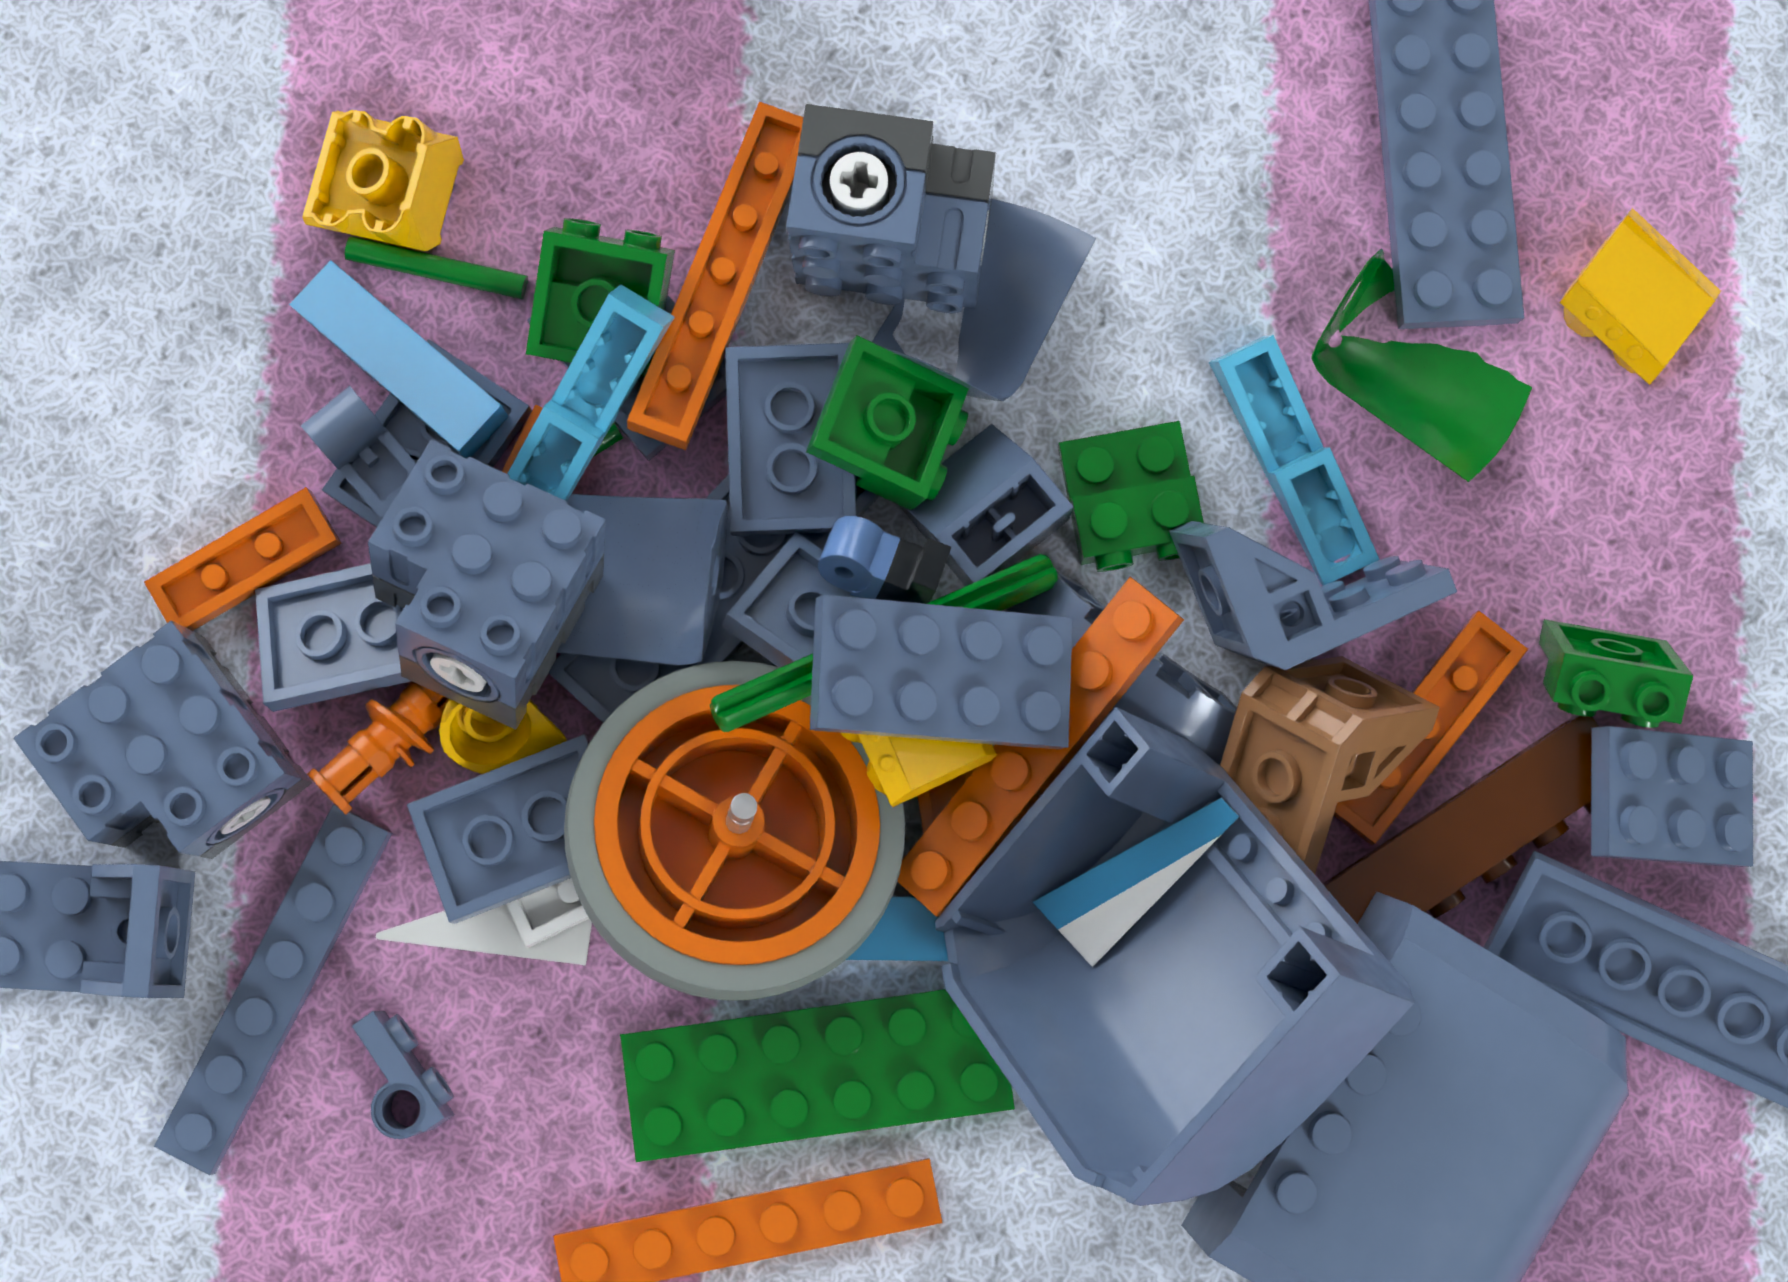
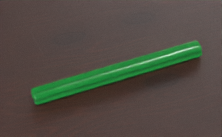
M1038 554L926 604L1002 611L1052 589L1058 581V575L1050 558L1047 555ZM813 653L714 696L711 700L710 710L720 730L723 732L732 731L811 696Z

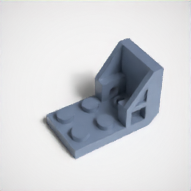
M1190 521L1169 531L1214 644L1243 657L1283 670L1290 669L1457 592L1449 568L1423 564L1422 560L1408 562L1400 561L1399 556L1387 557L1366 566L1363 569L1366 577L1345 586L1343 581H1336L1320 586L1315 572L1230 527Z
M0 861V988L80 992L83 994L132 998H184L196 871L144 864H93L92 866Z

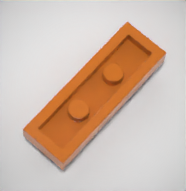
M305 487L144 581L167 623L172 620L194 631L255 595V589L274 584L342 543L314 494Z

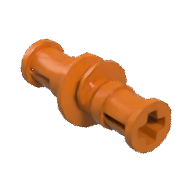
M412 682L400 693L399 699L389 708L373 699L365 703V707L372 723L366 729L360 730L347 741L348 745L319 772L313 768L307 775L347 815L353 809L349 803L376 778H382L387 774L399 757L410 768L415 765L409 751L412 745L428 754L435 750L424 734L436 729L440 725L443 710L449 698Z

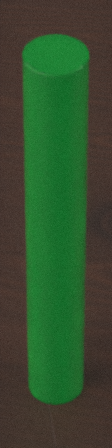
M353 236L348 238L345 246V260L522 300L524 299L528 284L527 275Z

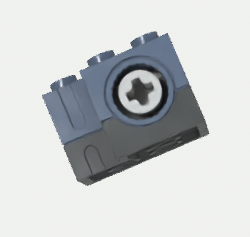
M806 104L786 223L787 234H789L790 253H792L793 270L796 272V284L805 285L806 291L820 296H839L841 290L866 293V299L884 305H898L902 302V299L926 302V306L929 309L942 313H960L963 307L976 308L993 197L996 152L933 144V121Z
M431 439L368 541L375 598L393 607L398 605L404 608L395 622L401 676L517 730L527 712V704L531 696H536L556 660L557 650L561 643H566L585 609V601L590 592L594 593L603 577L606 519L587 510L582 512L569 506L567 501L528 483L525 486L510 479L509 474L472 457H468V459L452 452L450 447Z
M171 620L153 633L155 637L141 647H134L102 671L100 678L89 686L84 685L47 712L49 716L37 725L31 724L13 739L88 841L126 848L142 836V831L151 824L161 822L168 832L166 836L179 853L213 859L313 782L301 766L295 764L287 754L289 750L266 719L258 715L251 706L252 700L229 669L222 666L216 659L215 655L217 653L205 637Z

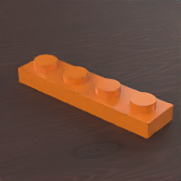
M1481 611L1475 612L1412 691V693L1440 707L1433 730L1369 796L1338 802L1333 816L1370 845L1376 844L1528 651V648Z

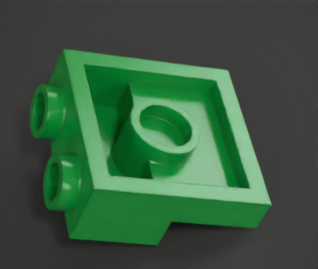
M564 218L563 228L552 227L544 230L526 354L571 363L608 294L619 285L625 286L665 311L675 250L662 248V236L645 231L625 230L623 240L600 236L601 224L582 219ZM654 354L652 355L650 361L648 362L643 373L641 374V377H645Z
M856 335L848 345L806 453L858 476L857 486L912 511L926 499L933 501L943 485L947 474V467L940 463L947 445L954 446L965 428L968 412L961 408L969 388Z
M1180 421L1058 443L1067 498L1073 505L1071 518L1080 565L1095 563L1097 572L1114 571L1132 566L1134 564L1132 556L1152 552L1157 553L1158 561L1180 559L1169 531L1190 521L1204 523L1195 476L1190 474Z
M1544 619L1539 645L1548 658L1543 685L1552 701L1558 703L1557 707L1567 713L1586 717L1595 716L1597 710L1620 713L1622 720L1648 728H1656L1662 721L1682 723L1694 675L1667 640Z

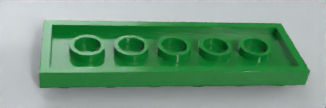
M946 989L620 1034L636 1162L1015 1109L1012 1085Z

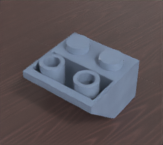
M993 424L989 425L941 463L947 467V474L940 491L933 501L926 499L912 511L900 506L926 539L930 538L951 546L946 564L964 586L1011 567L1069 521L1073 510V505L1035 459Z

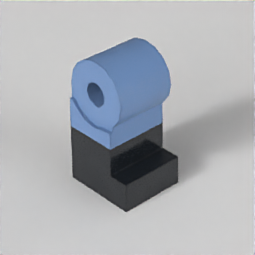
M844 516L838 518L832 526L818 562V570L827 582L850 592V595L854 597L926 604L931 601L936 592L951 546L928 538L922 547L884 532L877 524L868 519L858 516Z

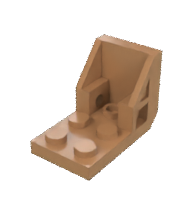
M1343 656L1308 660L1287 670L1274 666H1265L1241 693L1220 766L1315 875L1337 803L1369 796L1433 730L1440 707Z

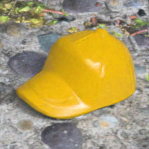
M451 699L445 704L439 728L440 742L444 753L457 764L479 774L490 772L567 741L560 729L538 709L531 699L527 704V712L517 730Z

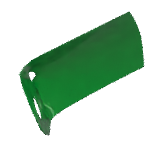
M1380 249L1367 261L1343 297L1319 338L1311 359L1317 371L1330 385L1467 482H1470L1497 455L1508 440L1520 418L1532 386L1517 380L1508 371L1486 363L1477 352L1451 349L1434 343H1406L1398 341L1381 343L1365 338L1341 335V344L1337 347H1330L1328 343L1338 329L1341 333L1368 306L1394 291L1393 269L1385 261L1383 249ZM1360 282V284H1359L1357 290L1355 291V293H1354V295L1352 296L1351 300L1349 301V303H1348L1347 306L1345 307V305H1346V303H1347L1349 297L1351 296L1352 292L1354 291V289L1356 288V286H1357L1358 283Z

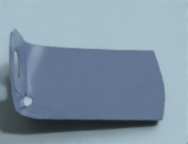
M992 199L976 308L964 307L958 340V360L955 376L920 359L906 355L894 338L893 333L902 319L905 299H902L900 304L894 305L872 342L969 388L966 396L993 401H1005L1024 382L1096 238L1076 227L1036 210Z
M571 494L567 501L569 506L582 512L587 510L606 519L603 577L594 593L590 592L585 601V609L566 643H561L556 653L676 666L690 665L702 661L713 628L723 584L727 501L704 498H649Z

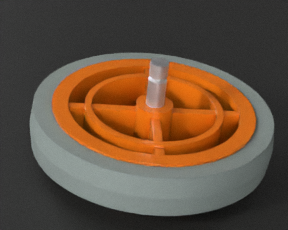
M745 661L712 662L681 669L651 682L624 701L604 721L588 744L578 763L570 785L564 822L565 852L576 893L586 914L603 939L632 967L654 981L689 995L716 1000H753L797 989L824 976L853 954L872 933L885 913L899 878L905 842L904 805L901 803L892 807L886 795L875 789L867 776L869 758L862 743L852 742L844 738L840 732L810 730L811 696L729 732L721 731L715 723L710 710L711 700L714 696L779 668L778 666Z

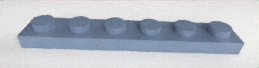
M332 805L154 1147L208 1175H213L217 1172L393 833L351 812L345 815L336 805Z

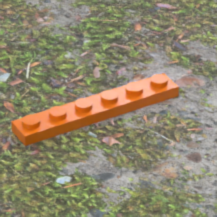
M759 101L671 315L675 318L655 351L627 419L628 430L686 451L725 356V347L729 346L792 191L803 117Z
M1129 577L1072 648L1068 748L1058 750L994 745L993 748L997 756L974 770L904 857L897 882L936 917H939L1076 755L1184 619L1140 583Z
M930 1158L558 1233L553 1238L561 1282H656L942 1223V1217Z

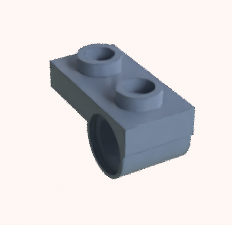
M349 385L300 426L382 520L416 463Z
M372 1011L352 1025V1028L389 1081L377 1091L371 1103L372 1121L383 1135L393 1139L409 1138L434 1130L455 1115L447 1102L454 1098L449 1085L433 1066L426 1071L412 1052V1049L419 1045L418 1041L400 1015L396 1014L389 1018L385 1011ZM402 1090L414 1094L420 1104L419 1117L411 1126L400 1124L392 1114L393 1099Z

